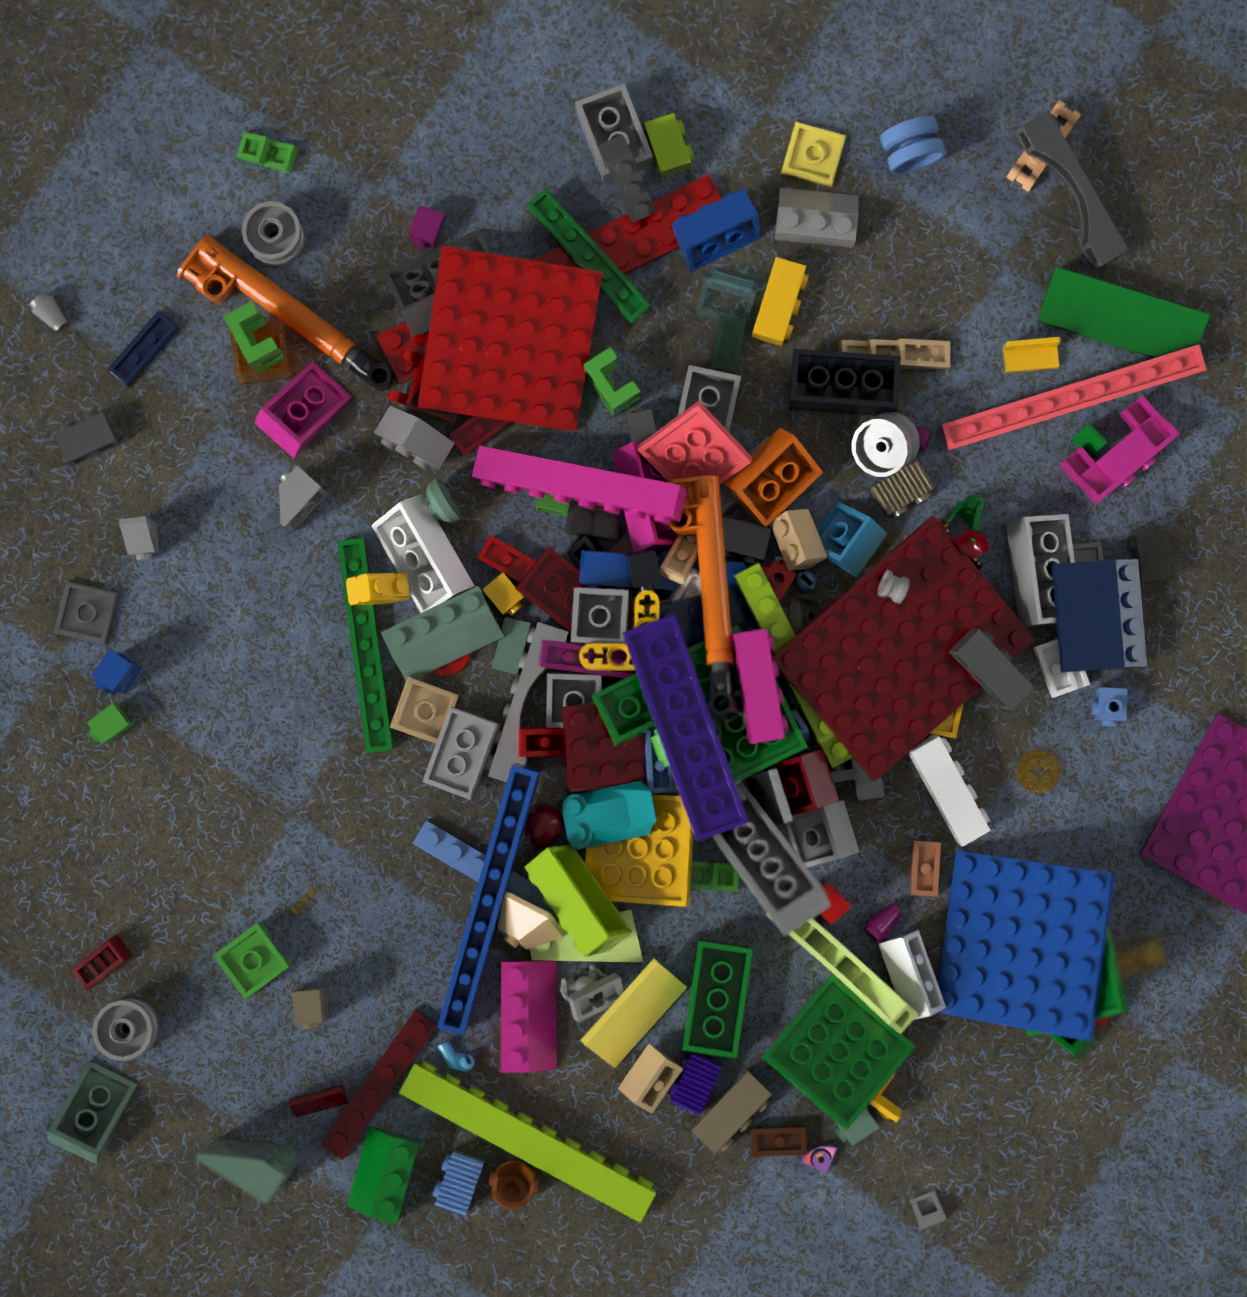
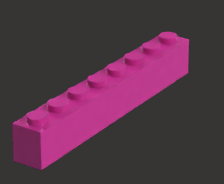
M479 446L472 477L480 481L479 485L485 488L495 489L496 485L502 486L504 491L519 494L520 490L527 491L529 496L544 499L545 495L552 496L554 501L563 504H569L570 500L577 501L579 506L588 509H594L595 505L602 506L604 511L613 514H619L620 510L627 511L631 517L645 519V515L655 517L654 521L670 525L671 521L680 522L687 490L677 484Z

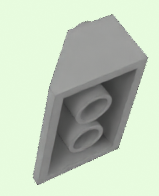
M780 187L774 240L853 248L857 233L859 196Z

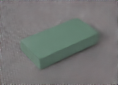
M505 617L502 626V632L505 637L498 641L492 669L518 675L519 663L525 650L531 623Z

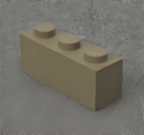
M746 1069L691 1127V1131L714 1154L719 1149L723 1152L733 1142L731 1137L737 1130L743 1132L752 1122L750 1117L757 1110L762 1112L770 1104L771 1100L769 1097L772 1095L771 1091Z

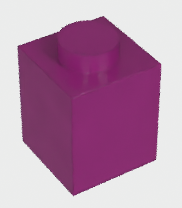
M419 205L408 233L410 240L413 241L412 244L423 250H427L428 247L435 249L446 222L445 215Z

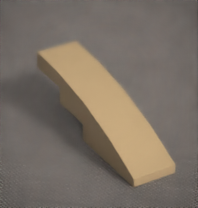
M901 338L898 340L839 341V352L901 356L900 369L950 368V341Z

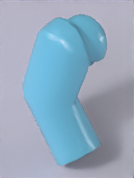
M449 1040L437 1046L448 1068L467 1072L474 1066L475 1060L473 1056L455 1052Z

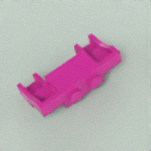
M1143 395L1119 414L1132 429V432L1095 462L1081 446L1059 465L1075 486L1078 485L1095 505L1119 485L1124 488L1136 478L1133 475L1135 471L1140 467L1145 471L1156 462L1153 456L1180 435L1174 426L1163 418Z

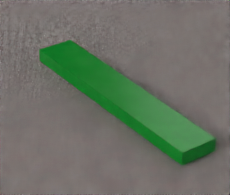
M544 188L526 204V208L580 268L603 272L600 290L631 325L651 308V304L547 188Z

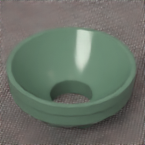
M438 477L432 479L427 485L426 494L423 498L430 513L436 520L449 523L461 520L460 510L452 501L446 486Z

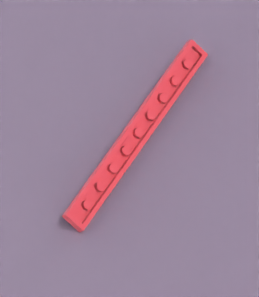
M1198 344L942 424L941 429L949 451L1207 369L1200 345Z

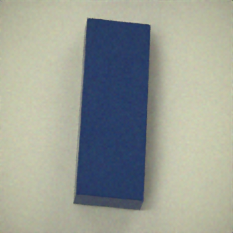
M158 310L107 371L129 388L180 328Z

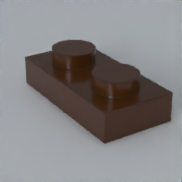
M806 1126L751 1127L752 1157L807 1155Z

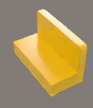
M1060 337L1006 342L1003 346L1005 373L1058 369L1057 346L1061 343Z

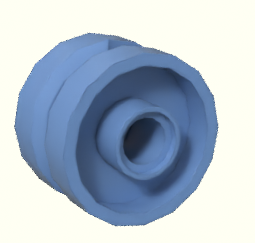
M922 116L913 118L889 128L880 135L879 139L883 151L893 153L887 159L892 174L899 175L930 166L946 156L947 151L943 140L936 138L939 127L935 117Z

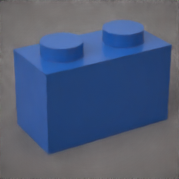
M109 649L91 677L97 680L95 685L108 694L110 692L113 695L116 692L125 694L142 670V667L124 654Z

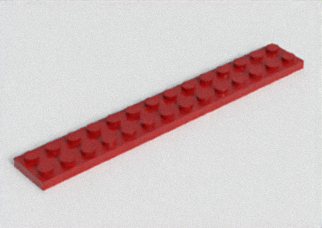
M708 174L652 201L656 212L632 223L628 214L587 234L617 268L626 275L679 249L674 237L672 223L676 222L683 215H690L700 210L705 204L721 200V197ZM561 246L533 259L535 261L580 268ZM404 322L376 336L399 384L414 378L418 365L402 360V352L409 349L425 356L428 332L413 337L407 323Z

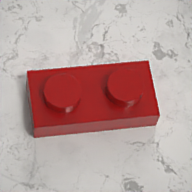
M491 535L477 557L478 560L504 573L520 583L536 562Z

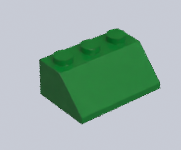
M369 1126L347 1206L370 1218L397 1225L404 1206L421 1140Z

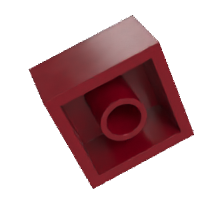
M823 749L773 764L764 769L765 772L772 769L778 770L792 816L839 802Z

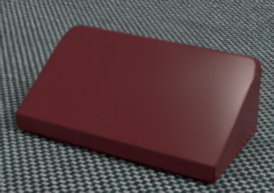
M341 1084L294 1097L289 1100L288 1104L294 1115L301 1117L348 1104L345 1087Z

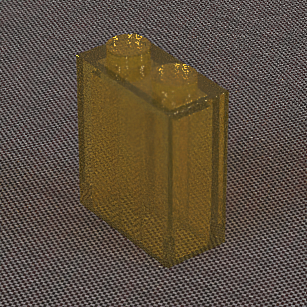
M1145 934L1114 945L1121 980L1169 964L1160 937Z

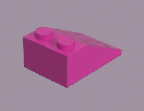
M312 361L260 409L255 424L292 458H295L314 440L352 396Z

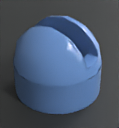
M809 570L799 572L795 578L796 587L803 592L811 591L817 583L815 574ZM804 575L812 582V585L809 586L800 577Z

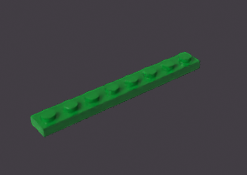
M365 539L337 541L366 754L394 750L374 605H350L346 587L348 578L370 574Z

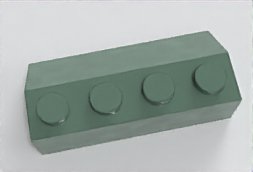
M479 586L381 632L390 654L405 680H407V677L418 679L505 637L482 588Z

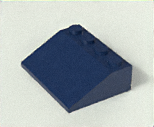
M1138 559L1053 564L1052 574L1061 672L1125 670L1147 667Z

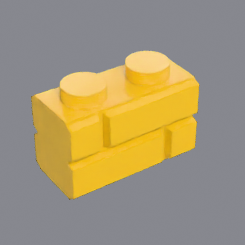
M406 573L363 574L348 578L346 581L350 605L392 604L408 600L410 597Z

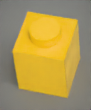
M504 573L482 589L503 616L507 613L513 616L523 607L521 602L525 600L524 597L515 590L516 587Z

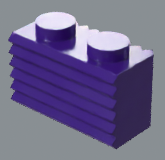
M691 1052L690 1055L685 1053L680 1064L683 1068L680 1079H676L668 1091V1094L672 1095L670 1102L701 1116L723 1065L698 1052Z

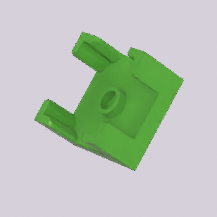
M252 301L223 316L248 364L257 374L286 359L281 349L276 346L271 337L260 343L254 337L252 332L265 326L266 321Z
M609 347L583 365L586 372L585 376L614 418L640 401L638 396L640 390L633 381L617 390L608 376L604 377L617 368L614 362L617 356L612 348Z
M263 922L256 923L213 955L245 1000L293 966L287 955H282L268 936L270 932Z

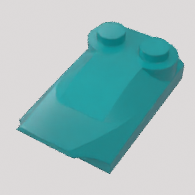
M642 781L572 794L563 798L562 812L566 834L573 850H581L651 835L652 826L657 821L651 788L644 786Z

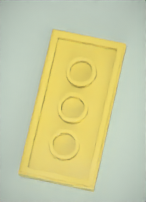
M653 959L580 1041L616 1068L687 989V986L658 961Z

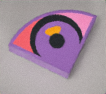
M832 1145L817 1146L808 1151L801 1162L827 1173L837 1147Z

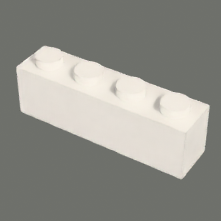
M932 734L920 741L908 754L953 837L963 847L991 831L987 825L990 819L983 808L979 809L974 800L977 799V795L972 786L964 783L962 776L965 773L958 761L953 762L949 753L952 752V749L944 737L940 738L938 735Z

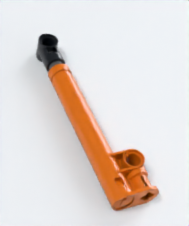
M205 235L180 266L177 277L189 280L196 285V289L212 302L218 304L225 302L237 288L330 357L332 356L340 365L344 363L350 365L349 370L370 384L375 390L386 391L392 386L394 378L386 365L381 364L364 350L358 351L356 349L357 343L350 338H346V335L210 235ZM221 284L223 286L222 291L217 295H212V287ZM385 372L387 373L385 382L381 384L374 382V377L377 373Z
M705 475L675 479L667 483L681 485L687 490L681 518L688 517V521L682 527H677V522L671 521L669 526L677 535L684 537L697 536L705 647L707 652L706 660L707 666L712 667V673L709 674L711 693L709 707L718 717L730 719L738 711V702L735 699L734 674L730 671L729 667L734 664V657L732 652L733 645L719 477ZM722 699H729L728 708L724 711H719V702Z

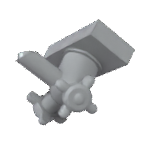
M591 964L589 966L590 970L584 971L582 973L584 976L577 979L576 983L569 984V980H566V978L561 979V994L564 999L570 1002L573 1018L578 1023L611 1007L621 996L624 990L618 974L614 972L606 976V974H602L600 969L596 968L595 964Z

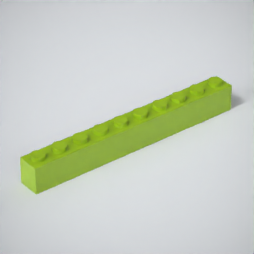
M423 1060L422 1063L416 1062L413 1065L399 1092L401 1095L640 1223L642 1222L656 1195V1189L652 1188L653 1182L642 1176H639L638 1180L628 1175L629 1170L617 1163L611 1166L605 1163L603 1155L593 1150L590 1153L581 1150V1144L569 1137L564 1141L556 1136V1130L543 1124L541 1128L532 1123L533 1118L520 1111L516 1115L508 1110L509 1105L503 1101L494 1099L492 1102L484 1098L485 1092L474 1086L468 1089L460 1085L461 1080L450 1073H447L446 1076L436 1072L437 1067L428 1061Z

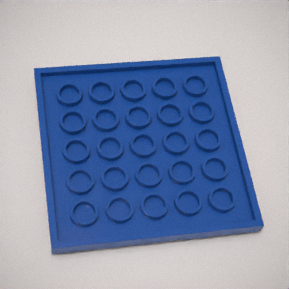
M956 850L938 986L946 1008L937 1013L1093 1041L1115 874Z

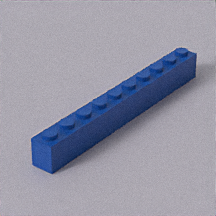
M518 763L511 765L437 1026L439 1029L459 1035H464L468 1030L499 922L503 896L509 887L542 770Z

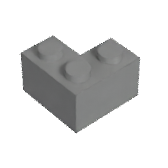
M389 406L374 434L382 438L380 442L382 445L392 451L396 450L406 457L412 455L415 457L413 462L425 470L430 466L439 471L455 444L420 418L392 406Z

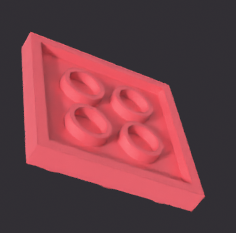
M700 401L693 404L640 443L637 449L667 481L713 475L719 477L720 485L752 462V456Z

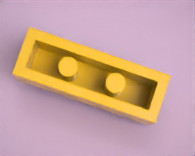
M778 257L775 258L753 329L752 338L779 346L783 345L784 340H790L794 327L789 324L791 315L797 316L802 301L797 299L799 289L805 291L809 275L804 274L805 265Z

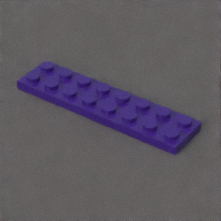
M675 614L623 632L624 641L695 840L700 841L749 823Z

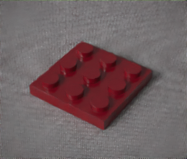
M595 703L562 706L567 788L647 781L645 734L615 748Z

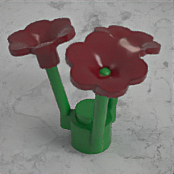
M969 495L965 498L964 502L957 501L954 510L945 520H941L940 523L949 534L950 522L959 512L963 521L971 523L970 530H965L962 535H958L955 538V544L959 546V553L967 555L977 569H981L983 564L978 561L977 557H980L982 552H987L990 546L986 541V535L978 532L980 518L985 508V501L978 496Z

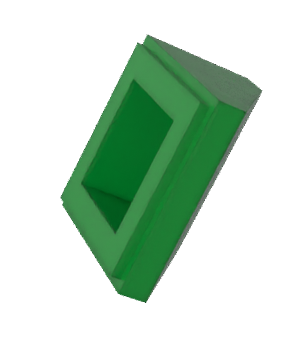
M1089 423L1071 440L1078 448L1082 446L1090 457L1107 443V440Z

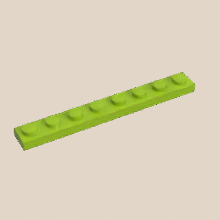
M756 563L733 575L760 630L767 629V634H772L774 650H771V652L774 654L795 636V633L760 564ZM786 679L821 750L823 749L829 766L834 768L853 758Z

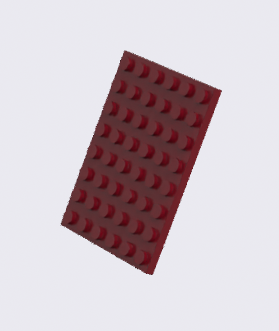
M930 516L771 656L772 661L777 662L781 673L874 782L982 687L949 652L971 628L986 630L994 638L992 643L999 650L1001 648L1004 649L1012 659L1035 640L968 556L959 553V546L955 544V540L935 516ZM888 570L892 571L893 575L897 577L904 576L910 580L907 593L899 604L893 602L892 598L888 596H878L879 584L883 575Z

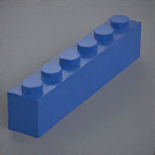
M581 550L579 582L586 584V588L602 589V585L613 586L615 590H629L631 586L625 560V554L628 553ZM656 555L660 569L666 556ZM697 559L693 566L697 570H699V559ZM726 560L728 587L737 585L733 575L745 569L744 562ZM660 575L661 583L654 584V589L649 591L655 593V589L666 590L665 594L671 595L676 589L678 582Z

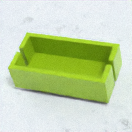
M571 844L560 847H548L525 866L529 873L530 881L542 892L546 905L554 910L559 918V924L570 934L574 940L575 948L585 957L610 951L632 933L576 850L572 849Z

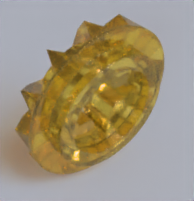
M1033 750L1020 758L1016 774L1018 781L1026 790L1042 793L1049 791L1058 782L1060 769L1058 761L1049 752ZM1038 759L1041 768L1050 770V773L1041 775L1039 783L1036 774L1027 773V770L1036 768Z

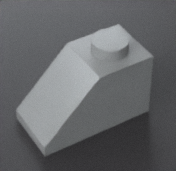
M146 516L119 519L128 555L136 557V561L153 560L152 555L160 554L156 522Z

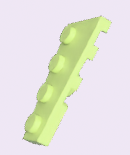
M632 909L619 912L632 933L610 951L585 957L575 948L573 938L565 931L566 934L561 939L530 948L532 960L643 962Z

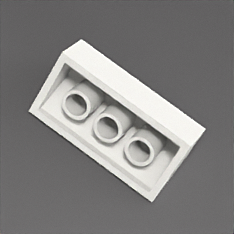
M422 494L399 502L371 525L397 572L406 573L410 595L421 613L474 587L472 580L443 529L428 510Z

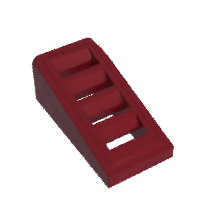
M115 935L74 966L71 971L86 991H88L133 955L119 936ZM102 952H104L112 965L108 966L100 955ZM93 959H95L98 965L102 968V973H100L92 963ZM85 965L95 976L93 980L83 970Z

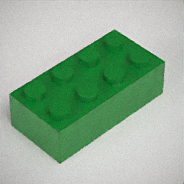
M698 939L682 1050L737 1058L753 953L752 947Z

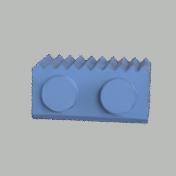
M454 1149L452 1156L446 1154L441 1169L446 1171L443 1182L437 1181L432 1195L437 1197L435 1205L466 1215L485 1159Z

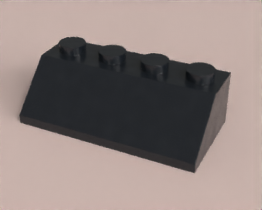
M793 349L788 409L873 416L884 412H897L901 356Z

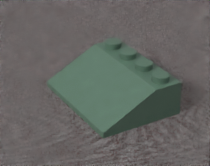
M222 1138L215 1140L196 1156L197 1160L266 1205L285 1186L301 1161L297 1157L298 1152L286 1144L282 1147L279 1144Z

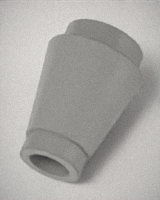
M43 292L30 302L31 312L49 327L53 328L55 332H58L61 326H65L68 323L52 295L49 296L46 292Z

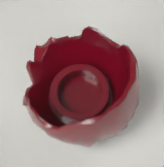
M547 803L533 804L524 830L525 837L531 840V845H534L536 849L547 847L558 841L563 832V819L553 806Z

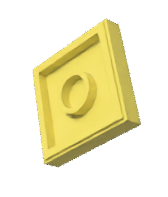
M795 122L781 173L832 187L847 135Z

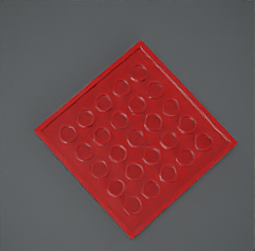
M442 245L417 407L576 431L586 375L583 364L588 362L603 272Z

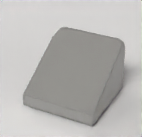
M935 1190L909 1199L921 1230L946 1220L944 1210Z

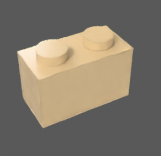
M809 509L786 511L770 523L788 571L810 569L828 557Z
M648 1044L618 1089L635 1105L652 1114L683 1068L666 1053Z

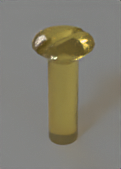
M311 887L295 906H289L290 911L296 916L301 917V910L318 891Z

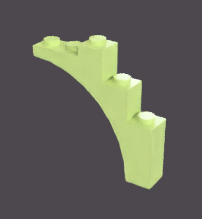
M815 918L810 919L789 933L793 939L827 967L899 1034L918 1015L884 980L867 967Z

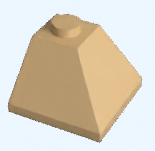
M506 891L503 896L497 928L504 936V942L514 948L520 945L525 949H530L565 936V931L549 912Z

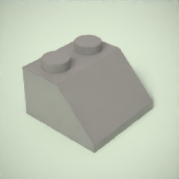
M298 466L294 469L289 468L280 479L282 482L279 485L280 524L291 533L299 527L328 495L321 486Z
M844 800L793 815V821L786 823L794 851L806 867L838 860L859 852Z

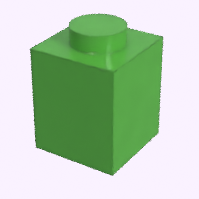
M112 703L87 722L91 728L88 732L94 741L105 745L110 744L134 726L121 707L115 703Z

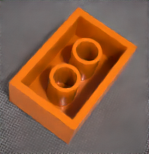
M779 428L751 454L752 462L723 482V484L750 518L766 528L823 471L795 435Z

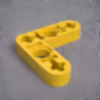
M645 590L636 596L634 628L660 619L659 598L653 591ZM645 597H650L651 602H655V605L650 606V616L656 615L655 619L650 617L639 619V615L645 616L644 605H639L640 602L645 601ZM591 643L586 644L580 650L579 659L582 666L586 669L635 671L634 666L630 665L631 657L626 644ZM589 650H594L595 655H604L603 650H608L606 655L608 664H603V658H596L594 663L590 664L588 659L584 658V655H589ZM616 650H623L627 654V659L622 664H615L611 660L612 653Z

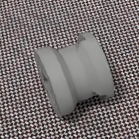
M886 571L878 587V596H888L892 598L893 602L901 603L909 588V578L904 576L897 577L893 575L892 571Z

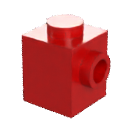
M774 560L771 566L766 563L762 570L778 602H780L797 574L793 571H788L785 561L780 560L778 563Z

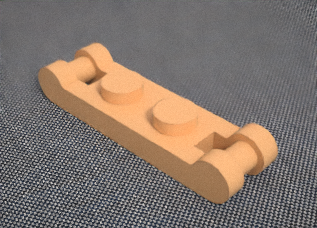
M1059 100L1051 111V115H1054L1056 118L1059 115L1067 121L1064 126L1060 125V130L1066 138L1081 116V113L1076 110L1074 112L1065 107L1066 103ZM1024 151L1007 175V178L1011 181L1016 180L1023 185V189L1029 192L1047 164L1027 155L1026 151ZM1023 166L1033 171L1030 176L1021 171Z

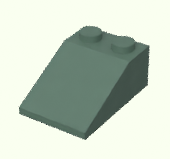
M88 1060L51 1125L47 1141L97 1164L137 1084Z

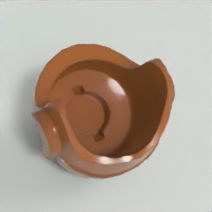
M512 1160L499 1165L495 1171H491L489 1185H492L494 1200L500 1206L510 1210L526 1206L531 1200L532 1193H537L539 1179L535 1178L533 1170L518 1160Z

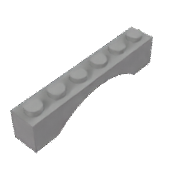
M539 622L536 628L531 627L527 642L531 643L528 653L523 652L519 663V668H522L520 679L515 678L510 693L514 694L512 703H507L502 719H505L506 722L503 730L499 729L494 742L495 745H498L495 756L490 754L485 770L489 771L488 777L507 782L511 765L518 763L527 766V757L518 756L519 729H521V717L527 696L537 679L548 669L538 666L542 639L567 642L569 632Z

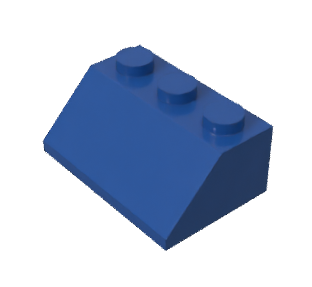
M744 188L737 192L732 191L728 193L723 199L715 203L705 204L700 210L690 215H683L676 222L672 223L674 237L690 273L761 238L758 213Z

